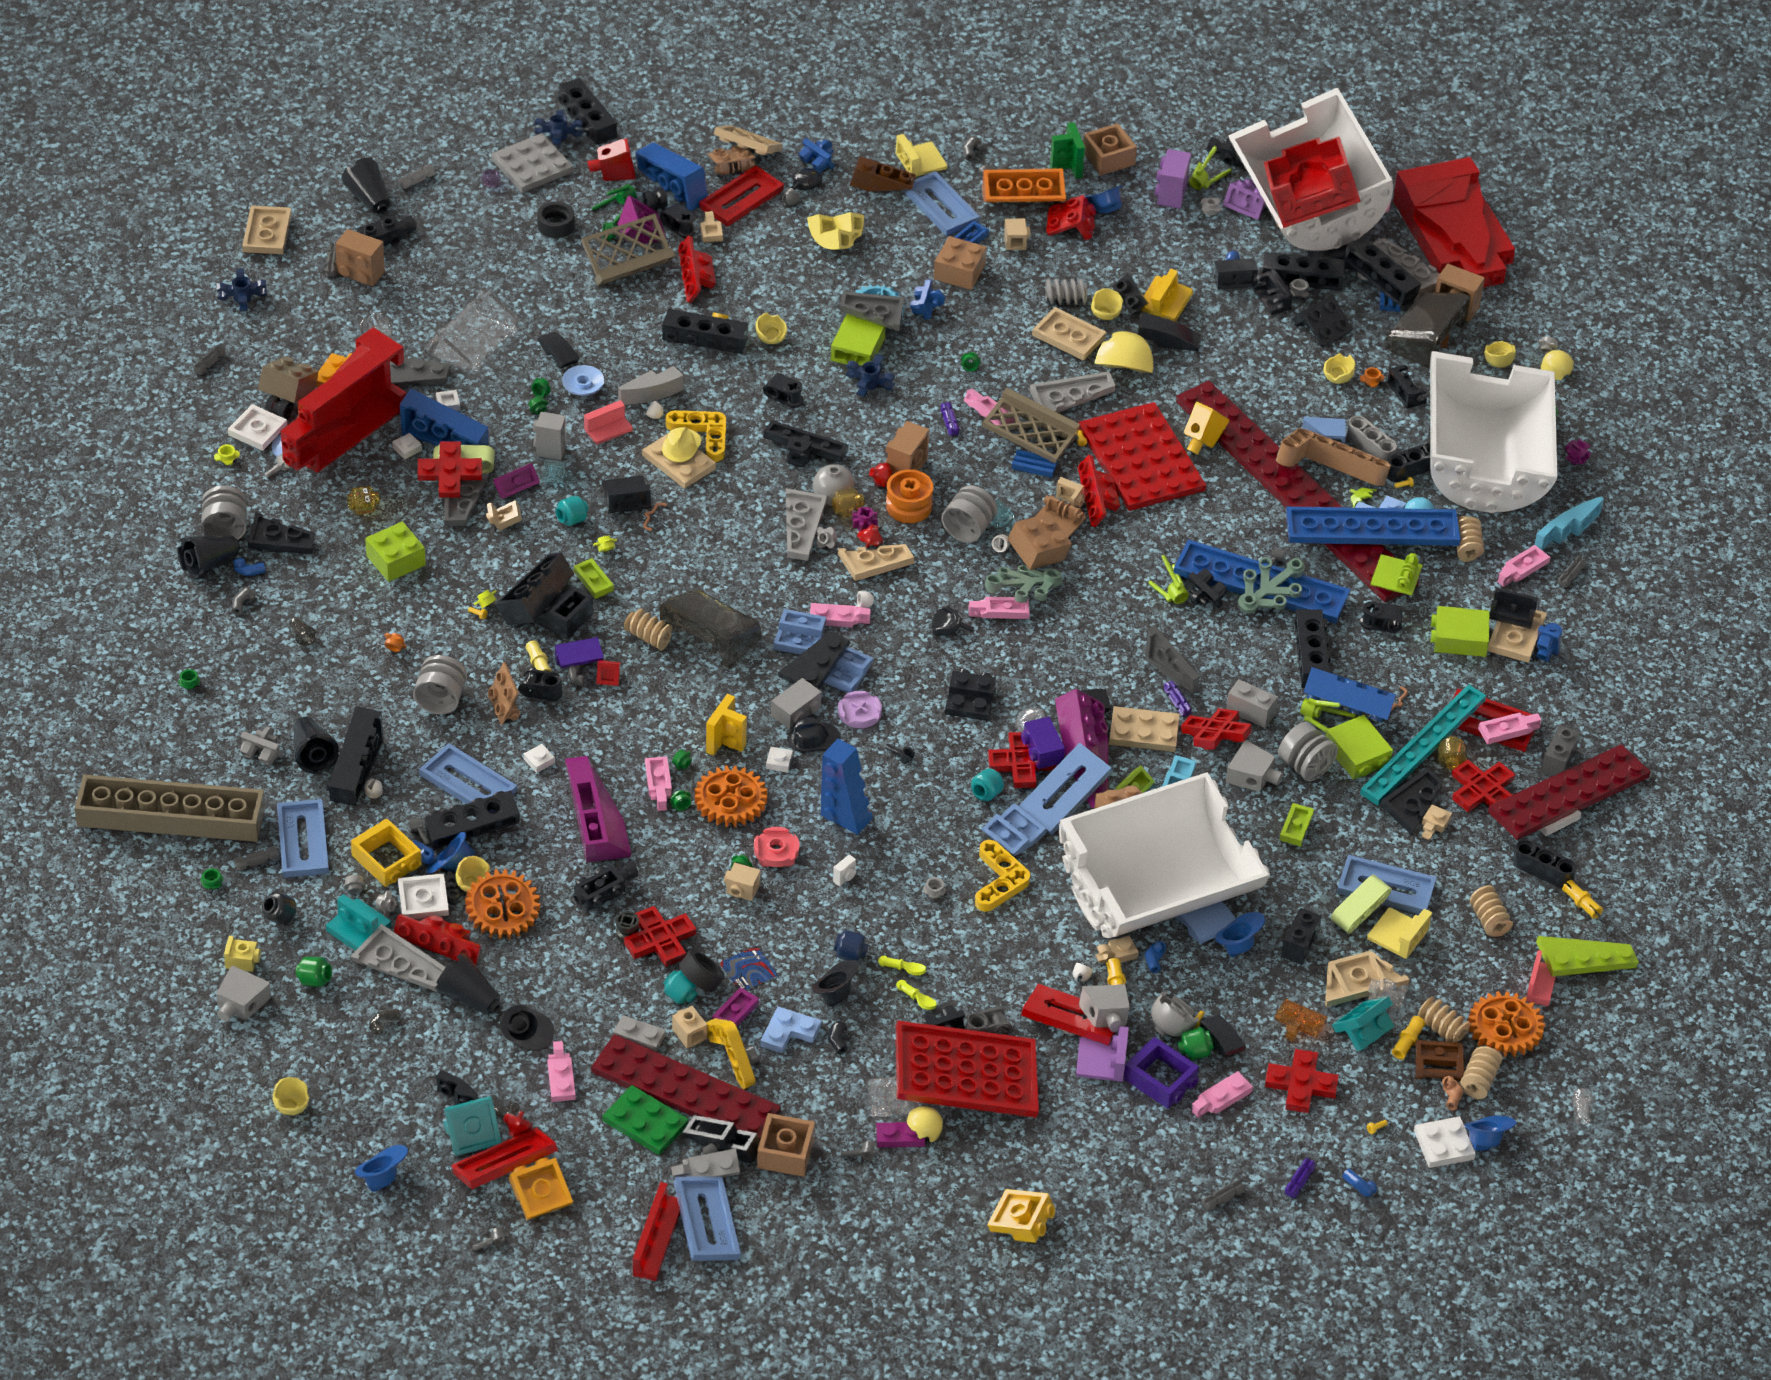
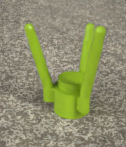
M1217 147L1212 148L1203 164L1198 163L1188 180L1192 188L1200 190L1202 187L1207 189L1211 184L1232 172L1230 168L1208 181V173L1204 169L1217 150Z
M1162 555V560L1173 580L1168 586V593L1154 582L1149 581L1148 583L1163 595L1167 602L1173 600L1175 604L1183 603L1188 599L1189 593L1185 589L1181 576L1173 571L1175 564L1171 567L1166 556Z
M1305 698L1300 709V714L1305 716L1304 721L1312 723L1325 733L1328 728L1314 719L1315 717L1319 718L1322 711L1352 718L1356 717L1355 713L1330 708L1340 707V703L1320 701L1312 698Z

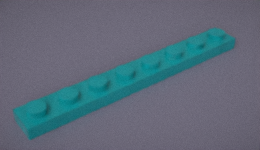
M1468 684L1361 788L1360 794L1374 804L1379 805L1384 798L1391 794L1486 701V695Z

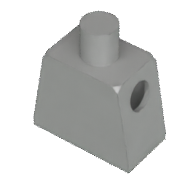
M1245 740L1227 767L1226 783L1261 791L1267 781L1279 785L1283 773L1274 770L1275 757L1272 754Z
M232 965L216 994L218 1007L220 1008L217 1012L218 1017L225 1022H228L233 1015L243 1020L248 1019L270 1000V982Z
M1125 984L1082 986L1079 1006L1094 1027H1109L1112 1032H1118L1119 1026L1123 1027L1127 1024L1130 1006Z

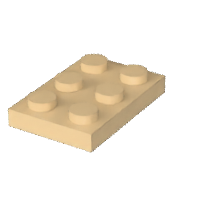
M732 125L715 127L714 135L720 137L719 140L731 143V141L736 142L738 147L744 149L753 148L755 149L754 152L760 155L780 152L783 146L780 142Z
M251 206L242 245L243 252L283 255L292 215L291 208Z
M1054 307L1033 328L1032 336L1084 361L1106 338V332Z
M668 434L642 449L643 457L684 489L716 469V462L699 449L686 462H673L663 455L662 446Z
M1536 610L1531 629L1497 621L1487 651L1529 663L1537 643L1539 626L1544 625L1547 613Z
M1114 706L1109 745L1175 752L1180 714Z

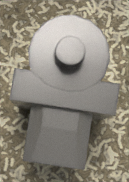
M266 727L263 731L257 730L255 735L243 731L240 736L243 740L240 749L241 754L251 759L256 750L261 751L258 759L265 765L271 766L276 757L281 759L284 753L279 750L280 746L276 744L278 737L273 735L274 731L271 727Z

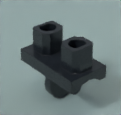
M1126 274L1112 285L1114 291L1118 292L1123 298V304L1132 316L1149 304L1129 274Z
M1204 568L1197 575L1194 572L1189 575V578L1192 580L1191 583L1198 589L1196 590L1193 587L1189 591L1193 595L1191 602L1194 605L1200 602L1204 606L1207 605L1208 600L1205 597L1218 608L1223 604L1221 599L1228 590L1220 581L1212 588L1208 586L1214 579L1211 572Z
M953 1005L944 1007L941 1013L942 1017L936 1018L931 1012L922 1015V1024L964 1029L965 1027L964 1011H957Z

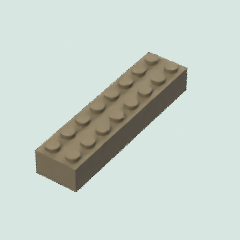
M83 774L74 810L77 827L258 842L266 807L264 790Z

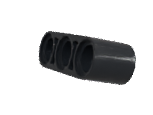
M1430 442L1391 455L1388 458V463L1391 466L1387 479L1392 482H1401L1407 480L1408 477H1415L1431 471Z
M1520 840L1516 843L1513 856V864L1516 868L1559 888H1563L1564 884L1570 888L1567 881H1574L1577 869L1574 861L1529 840Z

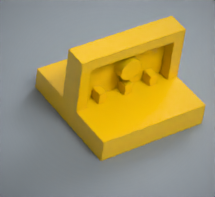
M1170 269L1167 275H1163V277L1155 276L1144 294L1149 304L1140 310L1176 322L1193 295V289L1178 284V271Z
M727 694L706 722V753L714 756L722 744L741 752L746 747L747 716L735 712V696Z

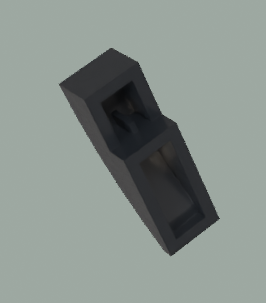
M1140 313L1138 335L1144 338V340L1158 341L1157 347L1198 351L1200 334L1167 318Z
M694 1115L683 1131L684 1136L704 1147L713 1143L718 1152L736 1149L738 1161L751 1164L758 1154L760 1144L758 1134L738 1130L733 1122Z

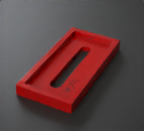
M755 165L701 200L699 208L705 212L713 211L714 218L728 227L782 192L784 184ZM755 186L760 187L759 189H757L747 197L743 198L730 208L723 209V205L726 206L733 200L737 199L738 197L746 193V191H749Z
M1457 689L1453 699L1462 691L1461 689ZM1487 698L1473 713L1478 716L1480 714L1482 717L1490 720L1516 713H1521V715L1525 716L1533 715ZM1469 716L1457 729L1483 738L1478 728L1479 724L1485 721ZM1536 730L1529 734L1497 743L1526 752Z
M1041 984L1036 986L1022 1008L1021 1016L1108 1046L1113 1039V1035L1117 1033L1112 1032L1109 1027H1094L1088 1018L1085 1020L1082 1016L1053 1006L1047 1007L1048 1005L1045 1003H1050L1085 1015L1079 1006V997Z
M536 1127L451 1165L455 1176L471 1189H474L514 1171L519 1166L530 1164L558 1151L556 1142Z

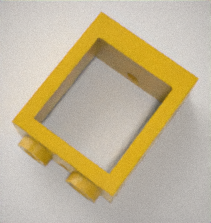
M387 818L351 840L352 856L384 887L397 882L398 878L405 876L411 871H415L422 865L421 850ZM389 841L405 857L385 869L369 853Z

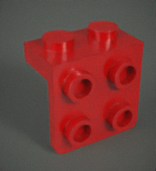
M1084 195L1053 205L1048 210L1046 233L1048 236H1052L1076 227L1085 240L1092 238L1093 229L1095 228L1094 217L1096 215L1094 205L1090 204Z

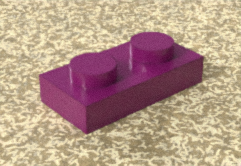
M533 463L493 479L501 499L540 483Z
M740 987L712 1016V1019L732 1021L737 1027L757 1007L759 998Z
M907 1122L876 1123L877 1148L925 1147V1137L919 1139L916 1131H913Z

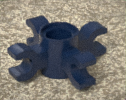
M556 110V115L550 117V122L541 118L535 119L534 125L542 127L535 128V134L550 133L553 145H561V140H565L567 134H572L575 137L582 136V130L575 128L582 127L583 121L575 120L569 123L567 122V117L564 116V111Z
M244 268L236 269V277L232 280V285L225 283L216 284L217 291H222L217 292L218 299L224 300L233 296L234 301L239 303L240 311H248L247 302L251 300L252 295L267 296L266 280L250 283V279L245 277Z
M876 354L873 362H865L862 366H859L855 361L848 362L846 368L849 370L846 376L861 379L857 383L859 390L856 395L865 397L868 389H875L879 385H882L886 390H892L895 385L892 382L895 375L880 372L884 367V364H882L884 356Z

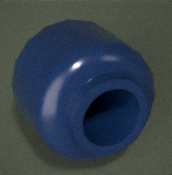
M845 930L842 934L838 933L833 951L836 952L839 959L855 960L858 962L860 957H866L869 944L865 943V936L863 934Z

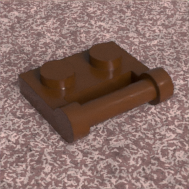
M1416 1040L1415 1079L1423 1080V1077L1443 1079L1446 1076H1452L1457 1082H1461L1464 1075L1463 1043ZM1424 1065L1455 1067V1070L1424 1068Z

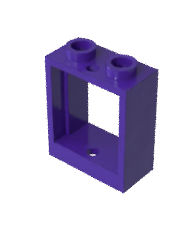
M1153 1037L1125 1064L1123 1079L1168 1109L1174 1103H1178L1188 1089H1193L1199 1080V1066L1156 1037ZM1156 1059H1160L1182 1074L1169 1088L1144 1072Z

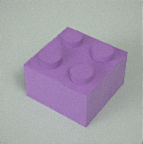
M1168 149L1166 157L1162 156L1160 168L1162 169H1158L1156 181H1159L1155 190V196H1158V205L1181 209L1188 185L1191 153Z

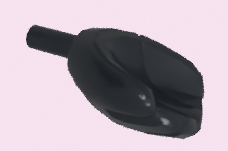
M800 169L794 173L793 186L790 188L794 190H811L822 183L823 177L815 169Z
M943 606V608L939 609L931 622L932 633L937 636L952 634L958 631L959 627L973 632L974 627L963 623V618L949 606Z

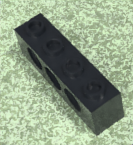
M580 78L559 85V93L557 95L559 103L566 107L569 115L573 116L575 120L583 121L582 128L589 139H592L598 145L617 138V122Z
M1362 236L1347 245L1343 260L1397 305L1402 307L1417 298L1422 283L1368 238Z
M1264 252L1262 274L1275 269L1285 285L1288 286L1296 279H1303L1309 284V288L1342 291L1345 260Z
M668 308L662 324V340L738 354L743 353L748 339L747 322Z
M1296 609L1294 627L1301 688L1306 686L1311 667L1333 674V668L1328 664L1331 662V651L1327 650V647H1329V634H1325V631H1327V618H1323V611L1320 609Z
M511 790L507 792L499 791L484 799L476 798L471 803L465 805H454L449 810L442 812L434 811L425 817L424 827L432 848L435 850L448 846L461 832L466 833L465 840L519 824L520 812ZM491 809H495V810H497L498 812L495 813V814H492V813H489L488 811L491 810ZM468 816H474V817H476L477 819H475V820H468L467 817H468ZM453 823L455 824V826L447 827L445 826V824Z

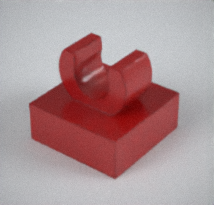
M599 660L596 684L618 686L621 662Z

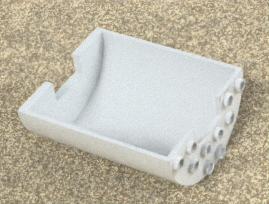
M1338 88L1301 103L1305 117L1279 129L1269 132L1268 125L1263 120L1228 136L1282 234L1291 244L1304 250L1322 251L1337 249L1357 240L1381 219L1392 198V179ZM1340 136L1361 202L1283 228L1270 190L1264 162L1283 156L1281 150L1318 137L1320 142H1324Z
M1432 351L1430 360V469L1436 487L1445 497L1460 506L1489 513L1516 510L1542 498L1552 488L1557 479L1555 372L1514 365L1509 380L1470 373L1473 358Z
M1208 772L1060 820V843H1064L1066 854L1062 857L1066 872H1071V879L1074 885L1071 888L1085 917L1096 931L1101 930L1103 937H1116L1260 889L1266 884L1270 877L1267 866L1262 864L1258 851L1251 846L1249 841H1245L1244 845L1239 844L1234 829L1228 826L1225 818L1228 802L1225 797L1221 796L1216 781L1211 779Z

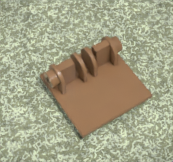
M733 146L730 150L715 149L713 153H707L718 165L715 166L716 174H730V171L734 173V162L737 172H740V170L747 171L755 166L754 160H751L755 156L748 149Z
M1047 495L1044 498L1043 503L1046 505L1036 515L1050 513L1068 538L1087 518L1080 508H1076L1070 503L1065 505V501H1060L1053 495Z
M503 662L492 686L488 690V698L491 700L501 725L504 724L506 719L517 720L520 715L515 702L519 692L505 662Z

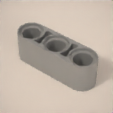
M1362 416L1350 418L1347 439L1362 452L1387 462L1391 455L1396 454L1397 445L1395 441Z

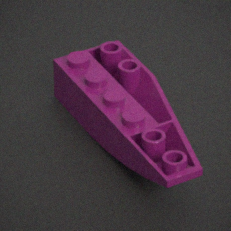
M1078 689L1055 698L1065 755L1067 756L1081 743L1108 765V727L1105 723V708L1102 702ZM1080 768L1073 775L1076 782L1086 771V768ZM1108 778L1086 799L1091 808L1095 809L1096 794L1108 790Z
M588 756L565 759L586 863L631 857L624 819Z

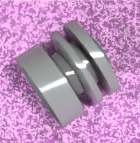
M967 485L960 489L943 511L941 521L947 532L955 539L972 543L978 540L997 515V505L992 496L984 489Z
M217 486L205 492L202 497L201 530L205 536L232 535L237 540L243 537L246 532L247 498L244 493L231 486Z
M434 655L428 657L422 664L413 690L415 702L425 711L433 714L451 713L459 703L464 683L467 679L466 669L460 662L449 656Z
M1302 722L1293 727L1284 737L1278 749V756L1289 767L1294 768L1296 773L1300 774L1302 778L1310 782L1321 777L1331 767L1337 756L1338 747L1327 736L1321 735V732L1311 723Z

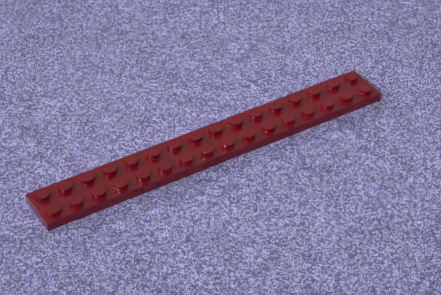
M1209 380L1176 396V403L1190 416L1196 402H1199L1230 420L1217 442L1284 507H1342L1298 464L1292 467L1279 464L1276 458L1280 447ZM1323 543L1384 603L1403 594L1370 585L1380 556L1385 555L1396 558L1382 544Z

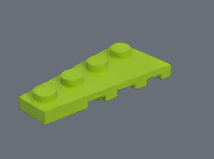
M1538 936L1536 940L1551 977L1636 968L1639 962L1631 944Z

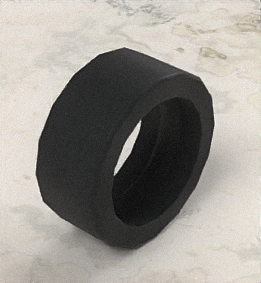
M559 201L542 205L537 211V228L540 233L551 238H561L569 235L575 228L573 208ZM554 216L566 219L560 223L546 221L547 218Z
M697 950L689 951L679 964L682 973L687 979L707 992L715 991L725 978L724 972L718 964Z

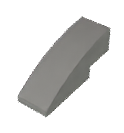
M674 366L659 374L651 370L618 387V401L621 400L624 405L639 404L674 395L683 391V374Z

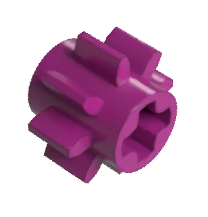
M1578 439V441L1572 440L1565 447V452L1568 454L1565 459L1575 466L1578 463L1584 464L1591 455V452L1588 451L1591 446L1581 439Z
M869 507L858 508L857 513H852L853 528L861 531L867 529L870 524L878 526L877 512H873Z

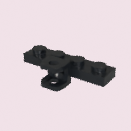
M771 420L763 431V438L787 445V449L790 452L786 457V463L800 468L808 463L811 454L841 462L849 449V444Z

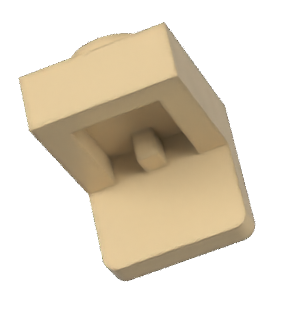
M1061 477L1057 482L1056 497L1070 502L1076 508L1081 507L1085 500V495H1083L1084 486Z
M516 501L498 509L492 503L487 504V519L499 531L522 521L520 506Z

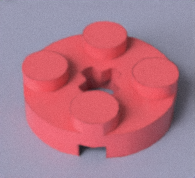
M770 827L763 830V834L759 837L758 835L754 840V854L759 860V864L763 867H789L795 863V859L799 855V839L795 834L794 836L790 834L786 828ZM774 845H779L780 849H773Z

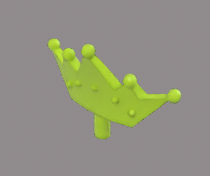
M1351 488L1350 492L1353 493L1351 496L1352 508H1355L1356 503L1363 502L1361 499L1372 498L1373 496L1370 494H1373V491L1376 492L1377 489L1360 488L1356 491Z

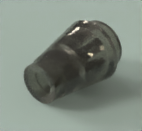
M299 617L291 619L289 626L296 642L303 646L311 645L316 639L315 629Z

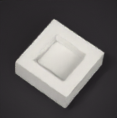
M457 390L436 393L437 402L455 411L460 410Z
M410 433L392 442L393 448L404 459L422 451V444Z
M543 744L524 753V760L536 773L555 764V757Z
M771 747L766 762V769L788 772L793 750Z
M848 855L834 866L833 882L838 886H841L846 881H850L855 876V858Z

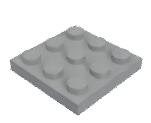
M543 133L491 153V160L521 193L573 173V166Z

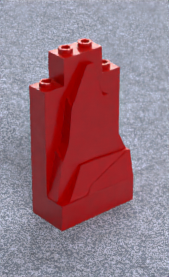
M1340 136L1324 142H1320L1318 137L1281 150L1283 156L1264 162L1270 190L1283 228L1361 202Z
M1466 157L1397 171L1393 203L1430 265L1437 268L1436 272L1440 274L1445 266L1450 264L1485 277L1483 287L1504 283L1505 265L1513 264L1515 247L1482 195L1479 184L1480 171L1472 158Z
M374 327L355 340L356 350L337 369L332 378L298 401L297 419L280 430L282 459L286 465L293 467L297 471L306 466L318 473L400 413V403L405 398L406 392L391 383L390 361L397 366L404 363V347Z

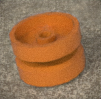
M909 469L893 474L887 481L886 510L889 515L903 523H916L929 517L932 512L933 482L931 478L921 471Z

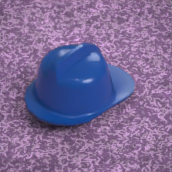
M1123 185L1100 194L1086 196V198L1089 199L1091 204L1094 205L1095 210L1099 213H1110L1122 207L1119 189Z
M465 832L459 833L435 857L434 862L428 865L426 873H433L440 868L456 872L459 863L465 857L475 856V851L465 841Z
M1248 912L1239 916L1228 926L1217 932L1215 936L1216 941L1224 945L1230 957H1235L1240 953L1249 951L1254 945V934L1265 923L1264 915L1259 912Z
M1489 1116L1475 1122L1465 1123L1464 1127L1469 1129V1139L1473 1143V1149L1475 1151H1483L1498 1146L1501 1143L1504 1131L1513 1128L1516 1125V1121L1507 1116Z
M404 1145L389 1147L369 1161L359 1165L355 1169V1174L358 1177L364 1178L369 1190L372 1192L380 1190L396 1179L397 1164L406 1157L408 1148Z

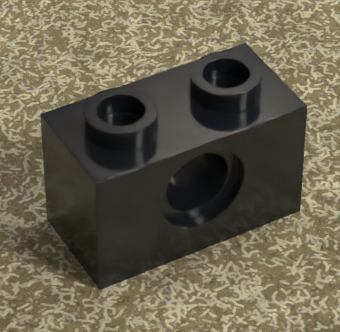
M1303 908L1299 909L1283 940L1282 958L1303 965L1319 934L1322 915Z

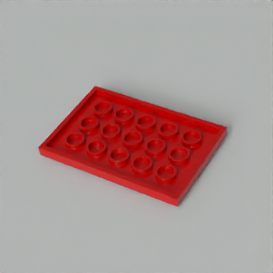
M1155 402L1078 422L1080 424L1079 430L1082 431L1083 437L1087 439V444L1104 472L1114 478L1117 493L1128 511L1206 491L1204 480Z
M897 1020L895 1026L897 1099L1037 1118L1039 1107L1035 1039Z

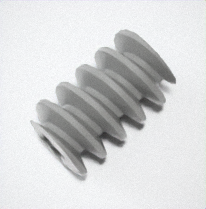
M1047 279L1045 300L1049 299L1051 305H1053L1055 299H1057L1059 305H1061L1063 299H1065L1067 305H1069L1071 299H1073L1075 305H1078L1079 299H1081L1083 305H1086L1087 282L1084 285L1083 280L1079 279L1076 285L1075 280L1071 279L1068 285L1067 280L1063 279L1060 285L1058 279H1055L1052 285L1050 279Z

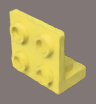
M904 134L896 136V155L906 171L916 174L915 177L947 169L946 162L933 142L913 146L912 142L908 141Z
M1388 908L1369 932L1367 939L1407 959L1429 931L1432 912L1423 909L1419 916L1415 915L1412 919L1393 908Z

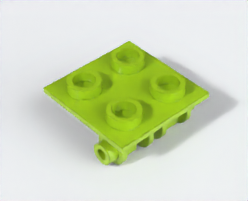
M1414 553L1407 555L1405 560L1381 555L1370 585L1412 596L1423 565L1418 564L1419 560Z

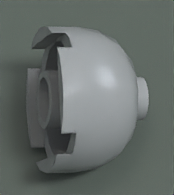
M837 464L826 465L814 476L813 491L815 494L827 495L826 505L833 506V503L839 502L840 505H843L854 496V477L844 466Z
M1161 992L1154 1002L1151 1011L1156 1031L1163 1036L1168 1034L1173 1037H1179L1183 1032L1192 1030L1199 1020L1198 1017L1193 1018L1195 1013L1193 1009L1175 995L1171 999L1167 997L1168 992Z

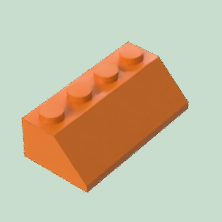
M1063 169L983 170L982 190L983 201L985 202L1066 201Z

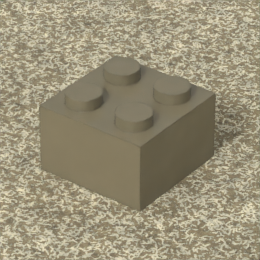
M281 357L262 366L258 390L295 403L315 390L319 371L313 369L309 364H299L290 357Z

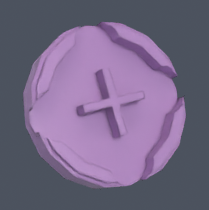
M866 691L847 693L838 703V716L843 723L853 728L873 726L882 715V704L879 698L875 695L874 697Z

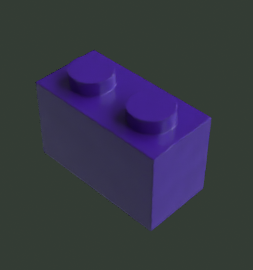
M1050 717L1024 722V732H1021V739L1023 744L1028 746L1030 759L1035 761L1038 769L1060 764L1064 759L1065 747Z

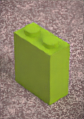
M846 314L831 345V361L842 364L855 361L859 366H862L865 362H873L875 355L878 354L884 342L886 327Z
M1437 606L1436 614H1432L1431 627H1435V630H1431L1430 643H1434V652L1486 657L1489 644V611Z
M1365 715L1326 730V736L1338 747L1337 761L1353 780L1382 769L1392 759L1393 749Z

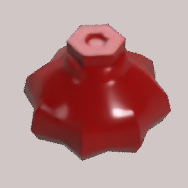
M879 463L875 468L872 467L869 470V476L873 478L876 487L887 486V481L892 476L890 464Z
M870 524L867 529L857 533V538L861 542L866 543L865 547L867 548L870 545L877 547L883 544V538L879 533L877 525Z
M520 1111L518 1117L509 1113L504 1115V1122L508 1127L509 1135L515 1137L533 1128L532 1122L522 1119L524 1112Z

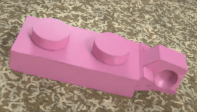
M974 389L967 390L964 399L970 407H973L984 417H987L997 404L989 396L983 397ZM1000 408L1002 413H1009V411ZM1014 418L1005 419L1006 424L1015 423ZM1000 419L991 420L994 425H1002Z
M1534 545L1507 561L1499 573L1497 582L1503 587L1510 584L1512 580L1518 582L1548 564L1551 557Z
M985 597L984 600L969 601L968 610L971 617L1029 619L1028 598L1025 603L1016 602L1014 597Z
M811 603L810 614L827 617L825 626L853 628V625L858 623L870 624L871 610L858 606Z
M1516 713L1481 722L1478 729L1485 742L1491 744L1526 735L1539 729L1541 718L1538 713L1529 716Z
M667 757L645 758L649 796H651V800L657 801L658 811L667 810V799L671 798L672 794Z
M563 1041L553 1042L554 1054L548 1055L552 1102L576 1100L570 1053H564Z
M1237 1071L1200 1094L1198 1100L1192 1104V1113L1197 1118L1208 1111L1217 1114L1250 1094L1253 1086Z

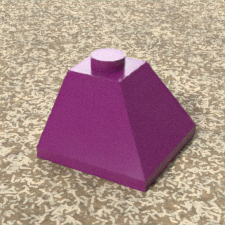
M632 196L627 197L618 226L655 214L666 238L658 212ZM652 220L645 222L642 229L653 233L655 227ZM627 228L624 235L635 239L638 231ZM640 232L637 241L648 244L651 237ZM655 239L652 241V243L660 242Z

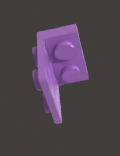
M1251 179L1230 183L1223 206L1257 220L1261 219L1266 205Z
M1119 1026L1118 1036L1113 1035V1040L1109 1046L1081 1037L1076 1076L1123 1082L1129 1027Z

